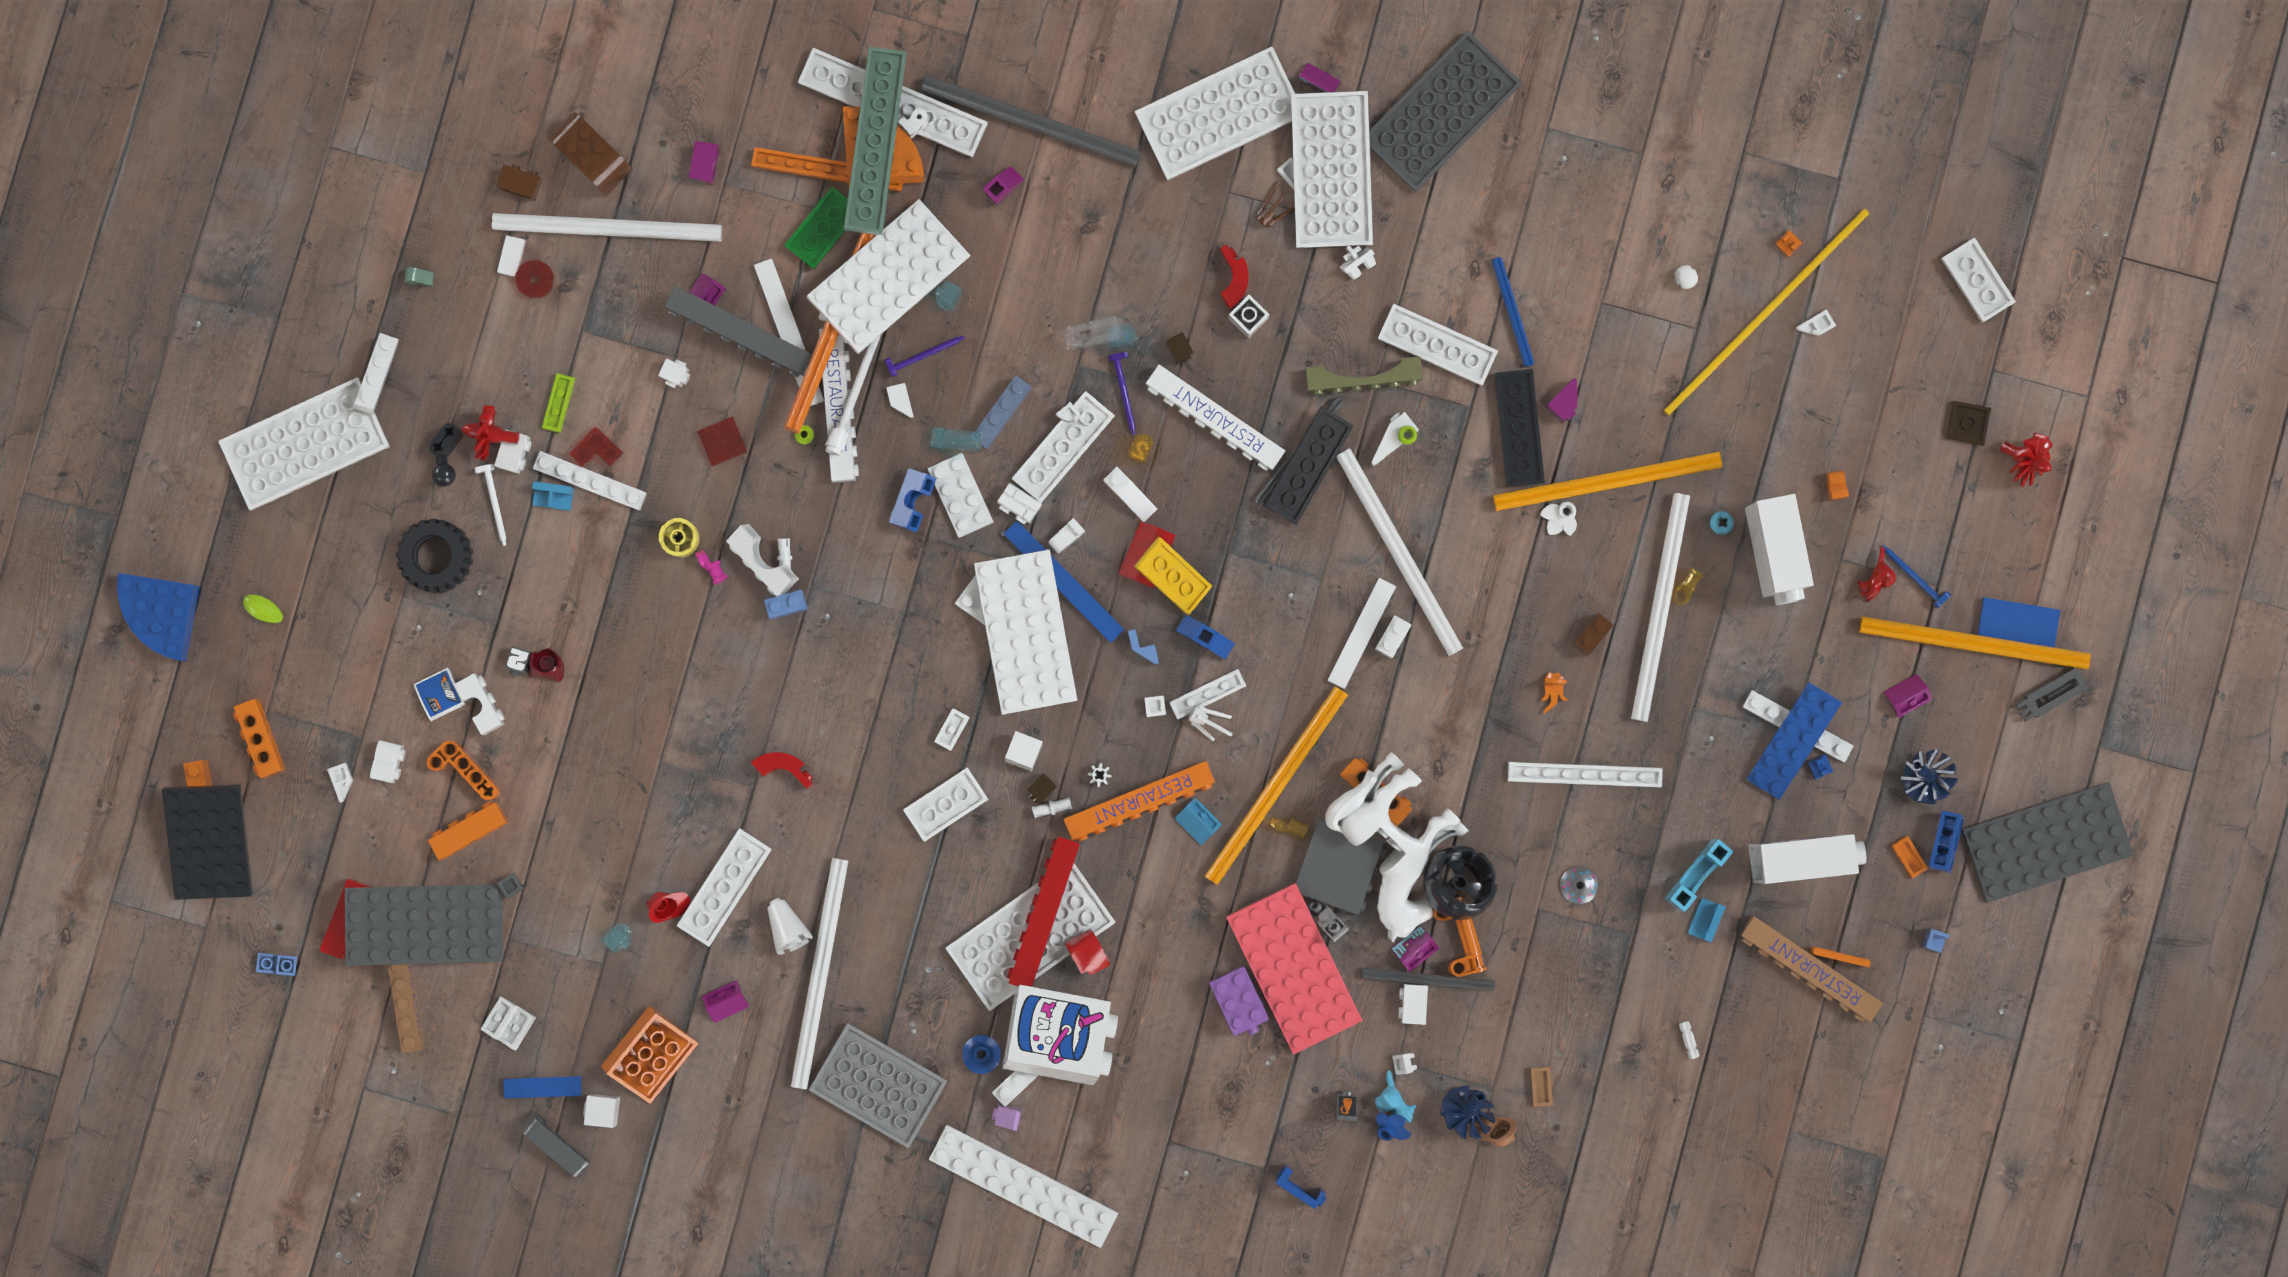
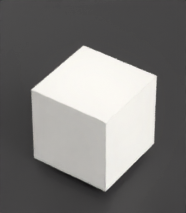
M1248 295L1229 314L1228 319L1247 338H1250L1269 319L1270 314Z
M1015 731L1005 757V762L1032 772L1043 741Z
M599 1094L588 1095L583 1111V1116L585 1117L584 1125L609 1128L617 1126L620 1097Z

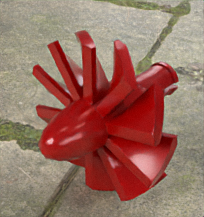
M484 405L482 414L479 417V423H469L461 428L465 435L477 440L474 451H476L475 459L485 461L486 457L489 456V448L492 443H501V441L517 445L519 443L520 432L506 431L500 426H495V406Z
M2033 433V438L2024 440V446L2017 447L2008 441L2001 445L2000 451L2013 457L2015 462H2017L2010 470V473H2013L2018 469L2012 480L2014 483L2021 478L2020 486L2024 487L2029 477V485L2031 486L2033 485L2035 471L2040 476L2051 471L2049 449L2053 444L2046 435Z

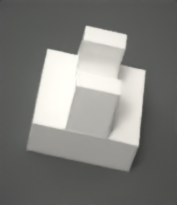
M1414 1053L1392 1056L1396 1075L1412 1073L1417 1069V1065H1412L1410 1060L1415 1057Z

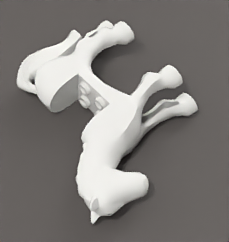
M1390 752L1386 759L1376 766L1373 772L1367 770L1361 784L1332 802L1325 814V822L1330 829L1343 833L1354 846L1365 842L1376 831L1385 839L1388 837L1386 841L1394 850L1384 860L1379 869L1382 874V884L1380 886L1377 909L1380 921L1388 930V939L1394 942L1397 937L1406 938L1416 926L1431 919L1434 909L1428 901H1411L1407 899L1412 887L1422 877L1428 865L1429 854L1442 841L1452 836L1462 837L1469 830L1448 808L1440 816L1431 817L1424 834L1419 839L1410 836L1391 822L1388 811L1394 797L1408 787H1416L1422 780L1408 768L1402 775L1396 774L1388 785L1379 789L1381 782L1390 772L1400 770L1404 766L1403 762Z

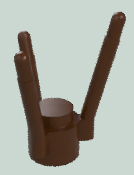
M1279 181L1275 183L1263 205L1256 212L1258 215L1255 218L1265 228L1268 225L1272 227L1277 221L1295 210L1294 205L1273 219L1275 216L1273 211L1284 199V196H1281L1270 209L1266 208L1279 185Z

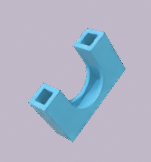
M1711 839L1665 896L1664 900L1678 911L1685 912L1697 898L1695 893L1703 881L1715 868L1722 866L1734 851L1719 839Z

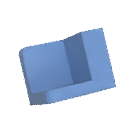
M1927 928L1921 947L1941 953L1945 939L1949 938L1950 935Z

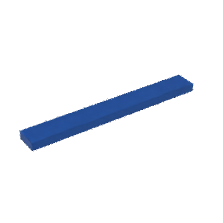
M1018 521L1004 533L1023 554L1046 550ZM1051 555L1057 589L1112 643L1124 629Z

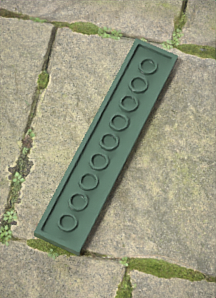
M869 47L844 231L883 235L907 51Z

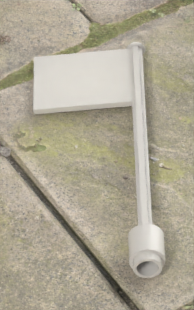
M820 313L818 319L826 322V319ZM880 336L868 345L839 425L836 428H831L825 444V451L829 454L840 456V453L844 451L849 438L846 427Z

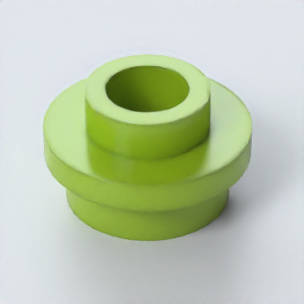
M803 425L800 433H795V438L800 444H809L814 439V431L811 427ZM803 431L808 433L806 438L801 437Z
M1409 425L1401 427L1398 432L1399 441L1405 445L1414 443L1417 438V431ZM1405 432H1409L1411 434V437L1409 439H1406L1404 437Z

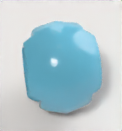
M1718 511L1711 517L1710 527L1716 534L1726 535L1732 531L1734 519L1730 513ZM1718 519H1720V520L1725 519V520H1726V522H1725V526H1726V527H1724V526L1719 527L1718 524L1720 523V521H1719Z

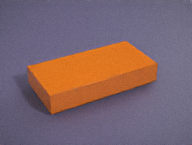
M1905 836L1891 845L1911 879L1929 869L1909 836Z

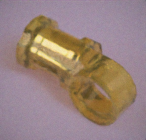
M1689 567V573L1684 581L1680 582L1672 594V600L1676 605L1682 606L1687 604L1696 591L1695 587L1699 580L1704 578L1702 573ZM1682 591L1686 594L1684 602H1679L1676 599L1677 592Z
M1272 817L1268 826L1283 833L1291 832L1303 840L1310 824L1298 822L1294 817L1291 818L1289 824Z

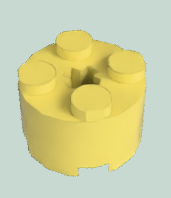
M673 518L661 527L659 542L668 554L675 557H687L693 554L699 545V532L688 520ZM680 533H682L681 536H683V540H680V542L677 543L678 540H676L675 537L679 536Z

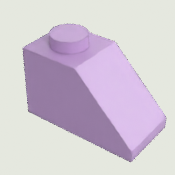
M999 1104L998 1109L994 1108L992 1120H995V1125L1017 1131L1022 1109L1010 1106L1005 1107Z

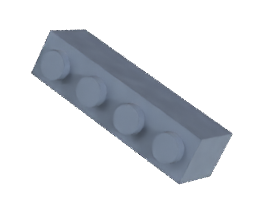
M1015 376L971 436L972 440L988 451L1031 392L1032 386L1018 376Z

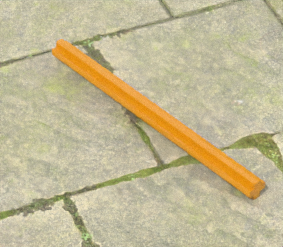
M1714 452L1497 494L1493 496L1495 510H1506L1718 469L1722 467L1720 452Z
M1861 617L1859 621L1858 632L2086 670L2090 666L2091 653L1869 617Z
M1336 686L1333 688L1205 874L1206 878L1216 885L1220 883L1348 694Z

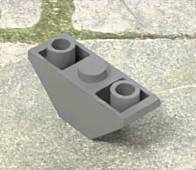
M1314 899L1307 905L1314 921L1333 942L1337 941L1349 930L1325 903Z

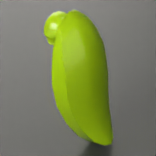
M247 595L243 599L244 608L256 619L269 623H279L283 620L281 611L269 599L259 595Z

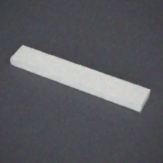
M1381 578L1378 579L1327 681L1343 689L1346 688L1396 588L1395 585Z

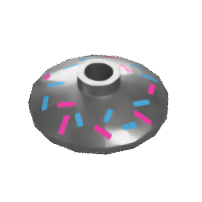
M1571 867L1561 877V893L1571 903H1587L1597 893V877L1586 867ZM1579 881L1583 883V887L1581 889H1578L1576 887V884Z

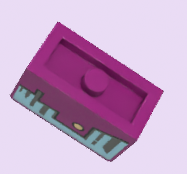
M1310 63L1306 64L1298 77L1300 82L1320 93L1335 92L1341 82Z
M1421 925L1391 948L1409 972L1439 949L1435 941Z

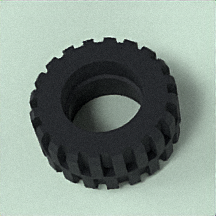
M421 520L419 524L411 525L409 527L410 530L402 534L403 539L397 545L399 547V552H396V558L399 560L397 566L402 571L401 575L403 578L407 579L408 583L412 586L431 593H443L446 590L456 588L457 584H461L464 581L465 575H469V567L473 565V559H471L473 548H470L469 544L471 542L469 538L456 525L444 520ZM431 538L443 539L449 544L452 552L450 564L444 571L438 574L427 573L420 567L418 562V553L421 546Z

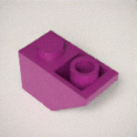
M1010 166L995 176L983 188V192L998 206L1024 179Z

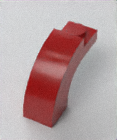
M1226 244L1220 248V252L1232 271V281L1224 291L1220 292V296L1231 311L1244 298L1248 287L1249 273L1244 257L1236 260L1235 258L1238 256L1232 247L1229 248Z
M772 752L763 754L750 762L763 777H766L774 770L785 769L791 772L806 789H809L814 784L811 781L813 777L806 770L804 772L801 770L806 764L791 754Z

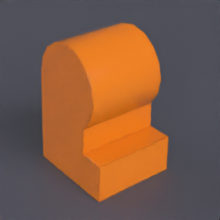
M1844 471L1827 473L1829 501L1849 497Z

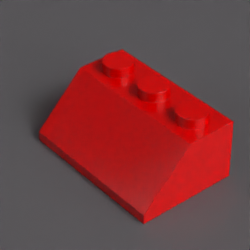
M1140 522L1118 574L1154 589L1155 585L1134 566L1157 537H1161L1172 547L1176 535L1159 527Z

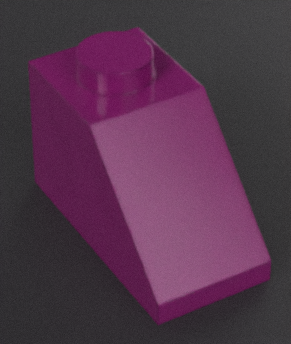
M1575 378L1546 406L1561 422L1565 419L1569 422L1576 415L1574 410L1577 408V380Z

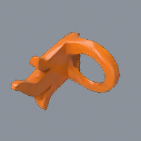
M1549 672L1543 680L1545 696L1541 701H1546L1549 695L1551 698V702L1544 709L1543 714L1557 704L1558 695L1561 700H1568L1563 695V687L1567 680H1564L1558 672L1555 674Z

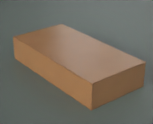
M1550 1067L1530 1068L1533 1107L1553 1106Z

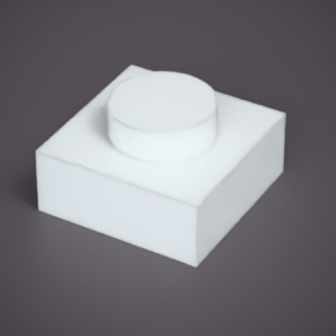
M1164 695L1145 698L1147 717L1166 715Z

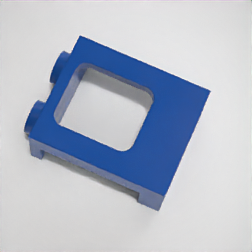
M1285 1164L1275 1179L1276 1184L1312 1208L1321 1207L1326 1200L1325 1190L1320 1188L1315 1197L1288 1180L1293 1170Z

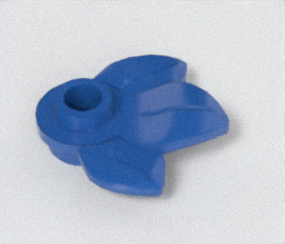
M1382 1112L1376 1116V1122L1379 1125L1377 1129L1378 1136L1382 1140L1390 1141L1393 1138L1405 1140L1411 1136V1132L1403 1127L1405 1125L1403 1116L1392 1114L1388 1117Z

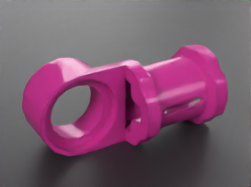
M704 549L695 553L702 568L711 575L713 585L719 584L729 577L723 572L720 560L711 563Z

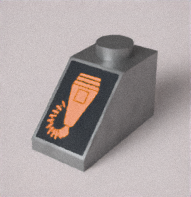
M1342 1090L1341 1094H1337V1120L1357 1121V1095H1353V1091Z

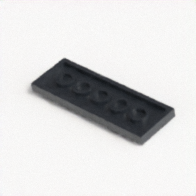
M1533 369L1496 372L1494 377L1506 487L1543 484L1545 479Z
M1320 406L1263 506L1297 525L1354 426Z

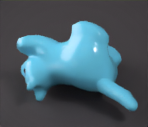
M1389 1070L1386 1074L1388 1087L1375 1099L1376 1107L1381 1112L1389 1111L1392 1114H1399L1404 1117L1405 1122L1410 1123L1411 1119H1413L1416 1105L1409 1106L1405 1104L1400 1092L1395 1088L1392 1074Z

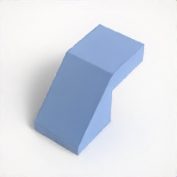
M1136 630L1128 631L1132 651L1155 665L1159 664L1155 645L1140 648Z

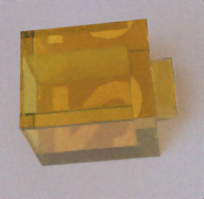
M1144 433L1141 435L1137 434L1127 456L1145 465L1154 446V442L1151 441L1152 437Z

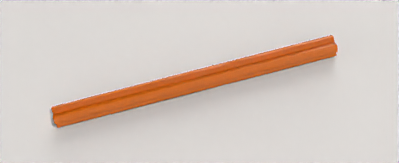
M861 233L852 256L877 235ZM827 320L784 425L786 430L799 434L839 335Z

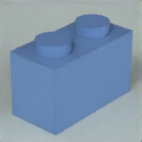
M802 590L764 600L769 619L771 620L809 610L804 591Z

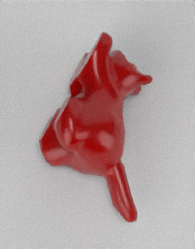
M1880 547L1877 565L1869 580L1864 582L1857 581L1860 595L1865 596L1868 602L1878 596L1882 587L1889 588L1896 581L1895 571L1884 563L1885 550L1883 547Z

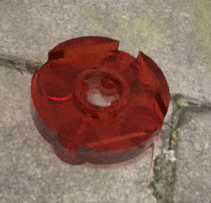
M540 260L525 262L515 274L516 285L519 291L527 297L543 298L553 288L554 273L546 263ZM532 275L540 276L538 284L530 282Z

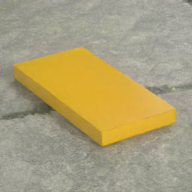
M1157 537L1134 566L1186 615L1191 614L1212 587L1161 537Z

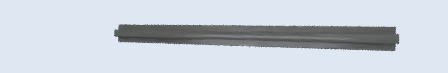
M929 75L925 76L921 91L1134 167L1137 166L1141 155L1139 150Z

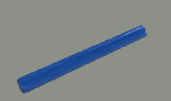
M1501 257L1494 258L1492 264L1524 366H1532L1535 362Z

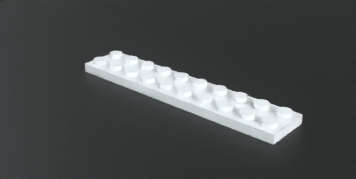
M813 48L798 84L849 106L860 108L866 70ZM902 87L898 121L903 116L908 120L915 109H923L927 113L928 123L917 135L971 158L974 157L988 122L907 87Z
M946 1125L929 1158L932 1162L1100 1248L1118 1215V1212L949 1125Z

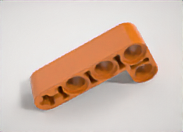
M444 742L427 758V766L433 771H442L449 764H452L483 799L495 800L499 797L500 788L458 742ZM450 744L455 746V752L452 755L447 752V747ZM436 757H439L441 760V765L438 768L433 765V760ZM463 758L468 760V766L465 769L460 766V761ZM476 772L481 775V780L478 783L473 781V775ZM485 785L487 788H493V795H487L488 790L485 787L480 788V786Z

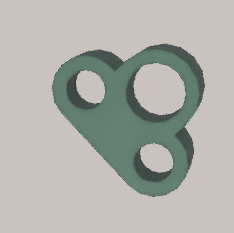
M406 267L404 283L433 286L434 272Z

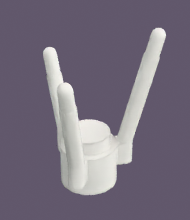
M1202 706L1199 708L1195 707L1192 710L1188 719L1191 721V725L1199 729L1211 741L1215 740L1214 737L1201 726L1205 723L1224 734L1233 735L1228 730L1208 720L1206 713L1231 719V715L1209 710Z

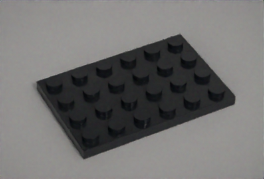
M241 784L164 787L162 789L174 900L252 896L253 890Z

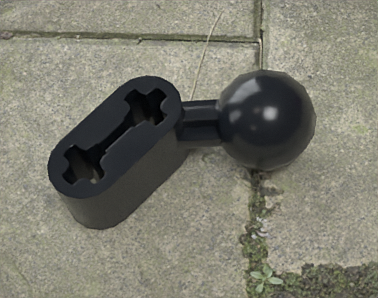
M452 423L445 424L429 446L430 452L436 456L437 464L432 470V479L440 487L451 485L456 478L455 469L448 464L447 457L460 442L463 433L459 427ZM451 430L454 432L453 436L449 433ZM439 446L443 448L442 451L438 449Z

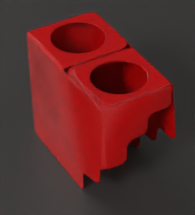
M1088 929L1064 943L1081 974L1088 972L1089 975H1092L1111 965L1092 929Z

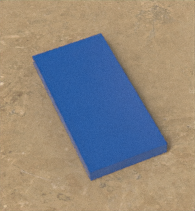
M1984 597L1977 635L2055 648L2060 610Z

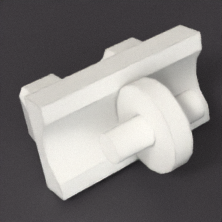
M1348 246L1346 247L1348 253L1343 256L1346 262L1340 266V269L1355 280L1362 274L1357 267L1361 263L1364 264L1366 269L1376 265L1375 259L1372 256L1375 253L1368 247L1361 251L1359 246L1354 249Z

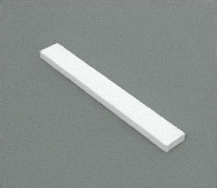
M769 259L755 264L754 267L781 339L806 351L773 260ZM801 375L795 377L799 387L803 380ZM819 386L811 406L825 402Z
M1508 762L1507 781L1662 787V768Z

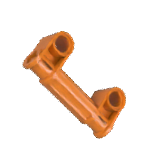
M1465 895L1454 898L1466 904L1464 900L1466 898ZM1433 910L1432 917L1437 921L1453 919L1451 916L1440 918L1437 915V911ZM1472 919L1455 920L1465 956L1454 959L1449 963V973L1455 977H1462L1487 970L1482 961V951ZM1456 963L1462 965V971L1458 974L1453 968Z

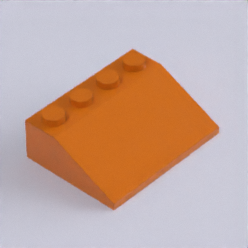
M649 1005L601 1066L607 1075L651 1104L699 1043Z

